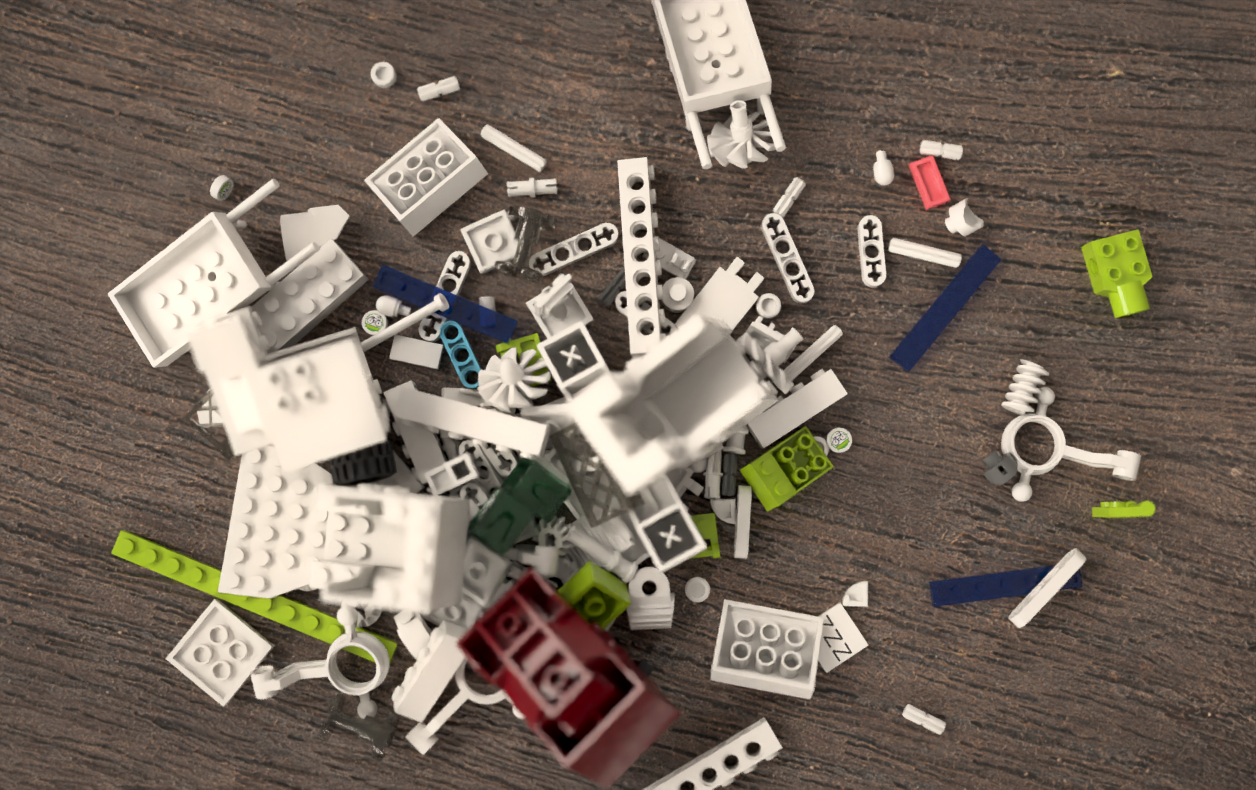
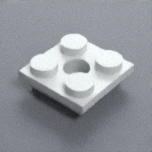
M563 273L559 275L552 283L551 291L549 293L543 291L534 300L535 314L538 317L543 313L548 318L572 295L574 286L571 284L572 276L569 273L566 276Z

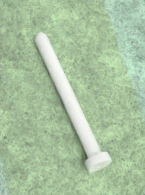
M439 293L434 296V301L361 342L363 351L371 349L438 310L443 312L449 309L448 301L443 294Z

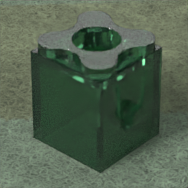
M525 457L519 460L499 488L501 492L538 519H543L547 523L555 518L559 507L569 498L572 492L569 486L538 462Z
M496 487L469 522L468 530L498 553L504 555L535 516V513L503 489Z

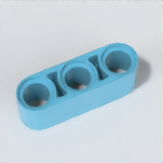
M455 321L445 322L442 324L439 333L457 374L465 387L478 389V382L473 385L467 382L469 373L477 372L479 374V371L482 370L469 340L458 323ZM453 327L457 328L458 336L452 340L447 339V331ZM460 350H467L469 353L468 359L464 362L457 361V353Z

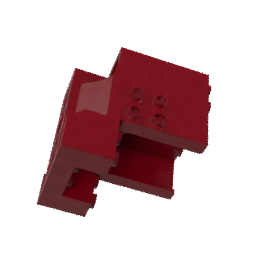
M532 568L455 643L473 667L492 685L504 692L513 703L514 709L527 720L528 726L542 738L566 768L607 789L681 715L674 705L634 663L631 656L614 642L615 639L608 631L603 630L595 621L592 624L586 621L552 583ZM563 676L562 682L556 686L558 679Z

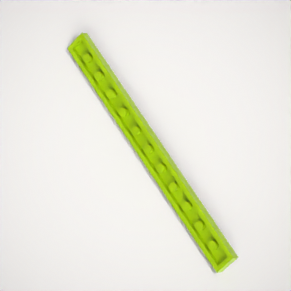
M126 530L120 531L111 552L113 555L331 645L339 636L346 633L344 625L338 621L337 617L284 595L270 599L220 593L218 589L221 569ZM355 626L356 631L371 634L384 645L391 663L399 643ZM351 645L341 648L375 662L373 656L359 646Z

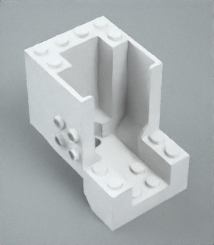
M251 306L200 321L186 334L199 370L206 373L235 456L272 444L282 471L285 473L386 440V432L390 431V414L386 404H381L378 394H381L382 390L378 379L373 380L356 327L267 354L266 350H269L270 347L266 336H261L258 328L261 325L257 311H252Z
M696 314L662 342L657 340L647 348L648 353L643 357L637 356L629 361L624 372H606L565 405L628 495L641 491L674 467L700 460L778 401V398L775 396L778 393L776 388L770 381L766 382L760 376L762 373L761 368L754 360L749 361L745 355L747 351L739 340L735 342L731 337L730 333L732 330L724 320L720 321L719 319Z
M320 484L317 510L329 511L324 560L311 562L309 587L322 588L321 601L429 613L460 604L471 499L409 493V488L384 487L383 485L359 484V486Z

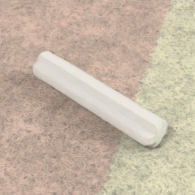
M490 125L483 127L481 131L482 138L538 172H541L546 166V160Z
M896 238L890 240L888 250L893 253L955 268L960 265L962 258L961 254Z
M833 325L783 370L785 375L791 381L795 379L843 335L841 329Z

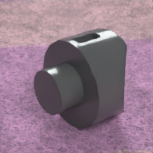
M994 450L983 459L988 467L984 469L982 474L991 483L1003 485L1017 474V461L1010 452L1001 456L997 450ZM1000 465L1004 469L1001 472L998 469Z

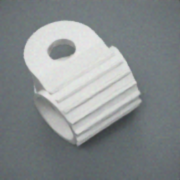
M654 567L638 569L629 582L631 605L627 607L631 630L671 628L675 593H670L667 577ZM653 581L656 584V590L652 594L644 593L642 591L644 582Z

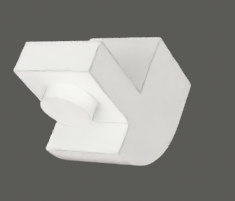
M469 452L424 473L433 495L444 493L480 476Z
M403 610L393 617L398 627L397 633L406 648L417 660L420 650L423 647L426 648L433 631L427 626L421 612Z

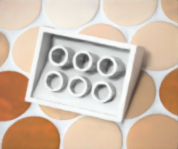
M438 118L364 181L414 237L488 173L478 158Z
M724 599L710 680L811 700L824 618Z

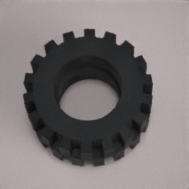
M387 440L329 458L334 485L352 486L389 478L397 473L392 442Z

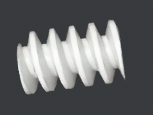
M1020 360L1023 365H1019L1016 368L1019 374L1013 375V380L1016 383L1009 385V389L1012 392H1008L1005 395L1009 402H1002L1001 405L1011 412L1025 415L1026 412H1034L1029 403H1038L1033 394L1042 393L1036 386L1045 385L1046 383L1040 376H1049L1050 373L1038 364L1027 360Z

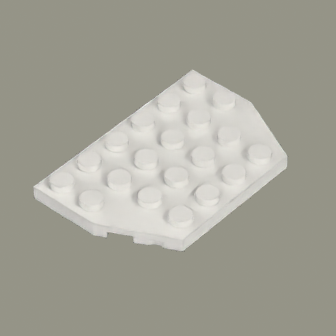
M264 446L242 453L218 592L271 599L309 585L311 562L324 560L329 511L317 510L319 485L333 484L332 474L315 463L283 473L273 446Z

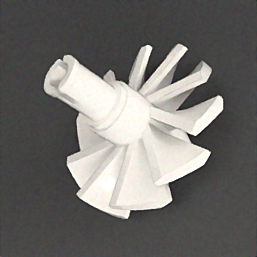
M737 100L732 102L730 105L732 116L724 124H721L719 121L715 123L711 135L707 136L710 156L715 157L725 167L732 163L740 168H747V164L752 161H767L768 158L755 148H765L767 151L776 150L773 143L762 141L772 137L771 132L760 131L768 126L767 120H763L753 126L752 122L759 116V113L755 112L747 116L746 103L744 101Z
M791 328L777 343L775 341L771 342L764 350L746 332L737 339L741 342V345L745 348L752 361L754 360L761 368L762 373L760 376L763 379L769 377L784 394L791 390L794 386L793 382L778 366L787 359V353L800 341L804 340L794 328Z
M511 348L501 359L496 355L492 356L486 369L479 371L478 390L482 399L490 408L493 405L503 412L510 413V407H515L521 412L522 408L533 406L531 399L546 394L547 389L529 387L530 384L535 382L546 383L551 378L550 372L540 376H531L537 369L547 366L543 358H539L533 366L525 368L527 363L537 353L535 350L531 349L521 353L520 364L516 362L517 348Z

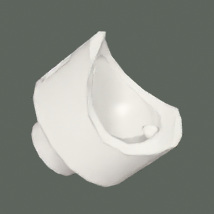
M968 198L949 208L950 217L945 219V223L951 233L958 231L961 235L967 236L984 225L983 220L974 215L967 203Z
M676 277L665 282L663 285V299L661 301L667 310L679 313L685 311L691 305L694 298V290L689 281Z

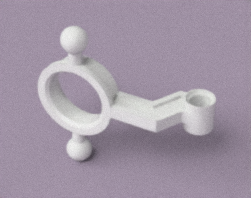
M1048 387L1039 388L1042 393L1035 394L1034 396L1038 400L1036 413H1028L1016 417L1006 426L1001 439L1003 455L1010 452L1017 461V471L1021 473L1019 482L1012 488V496L1017 501L1025 502L1031 498L1032 488L1029 485L1031 475L1049 472L1059 463L1061 458L1096 468L1113 469L1112 476L1123 480L1136 481L1141 455L1119 450L1117 455L1091 453L1066 445L1065 436L1060 426L1046 416L1047 407L1055 400L1053 390ZM1035 422L1045 426L1054 438V452L1051 458L1043 465L1028 464L1016 452L1015 436L1019 428L1025 423Z
M477 489L469 490L467 496L469 498L473 496L479 502L476 498ZM469 511L468 526L479 529L485 535L489 547L509 560L534 565V570L539 574L557 575L559 548L536 546V551L502 547L496 528L493 525H480Z
M345 605L338 610L337 619L344 625L346 633L339 636L332 643L327 659L292 663L277 672L274 671V667L271 665L261 666L252 670L250 674L256 698L265 699L272 697L279 690L300 679L328 676L330 682L341 692L359 695L358 715L365 720L372 719L377 714L378 708L377 704L370 699L369 691L378 687L388 674L390 666L388 652L384 645L373 635L356 631L354 623L358 618L357 610L353 606ZM351 645L367 650L376 662V676L364 683L348 680L337 667L336 657L338 651L343 647Z
M466 657L455 672L456 682L461 691L428 725L424 722H419L405 737L422 755L439 740L435 732L467 699L479 704H493L506 698L513 704L502 690L492 695H482L473 691L468 686L464 676V668L468 660ZM513 707V713L515 714V716L524 719V717L521 714H519Z

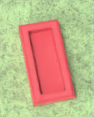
M933 155L908 165L926 210L951 200Z

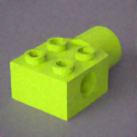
M1139 229L1091 241L1081 247L1094 294L1109 297L1114 318L1150 309L1144 284L1152 278V273Z

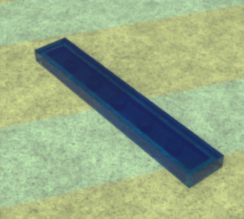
M984 244L980 245L889 355V358L908 373L1002 259Z
M383 264L372 286L420 308L433 302L434 296L441 293L448 301L449 309L443 312L438 310L434 312L435 314L508 345L518 324V321Z
M1056 565L929 581L932 606L937 607L1028 595ZM1080 568L1059 590L1083 587Z

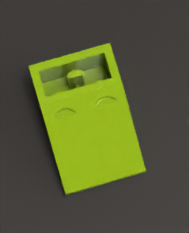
M804 426L740 469V472L768 512L780 506L834 466L807 426Z

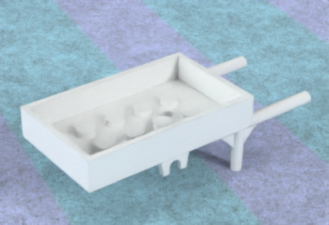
M651 0L665 45L670 71L673 72L685 113L686 128L688 131H692L702 168L709 169L712 167L697 112L731 105L732 102L737 100L747 101L757 98V112L765 114L776 151L785 150L786 146L769 96L771 95L772 80L746 0Z
M274 178L228 214L211 212L108 293L153 368L168 366L190 350L191 346L186 334L200 321L246 308L264 293L271 291L280 282L277 281L320 250L319 246L312 242L267 277L262 272L236 229H246L247 223L238 220V218L280 187Z

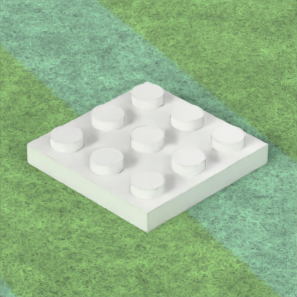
M214 599L167 656L166 660L224 707L251 676V671L256 669L265 659L274 645L220 600Z

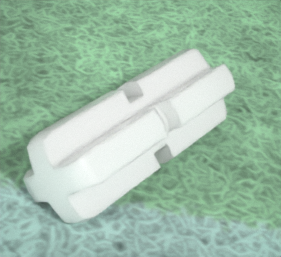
M453 76L438 81V84L434 82L417 89L421 101H426L439 97L441 93L445 95L458 91L460 86L457 78Z
M923 140L920 145V154L933 155L936 157L941 155L942 158L959 160L963 153L961 145L948 143L941 145V142Z
M797 177L794 178L785 191V195L780 198L774 207L773 212L784 217L794 203L793 200L797 199L806 183Z
M907 704L903 710V717L919 725L922 724V726L937 734H942L946 727L944 721L930 714L926 715L924 711L910 704Z

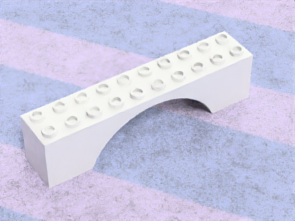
M582 321L537 345L568 402L606 372H610ZM606 468L630 514L635 528L660 573H664L708 549L666 473L641 491L628 495L610 468Z

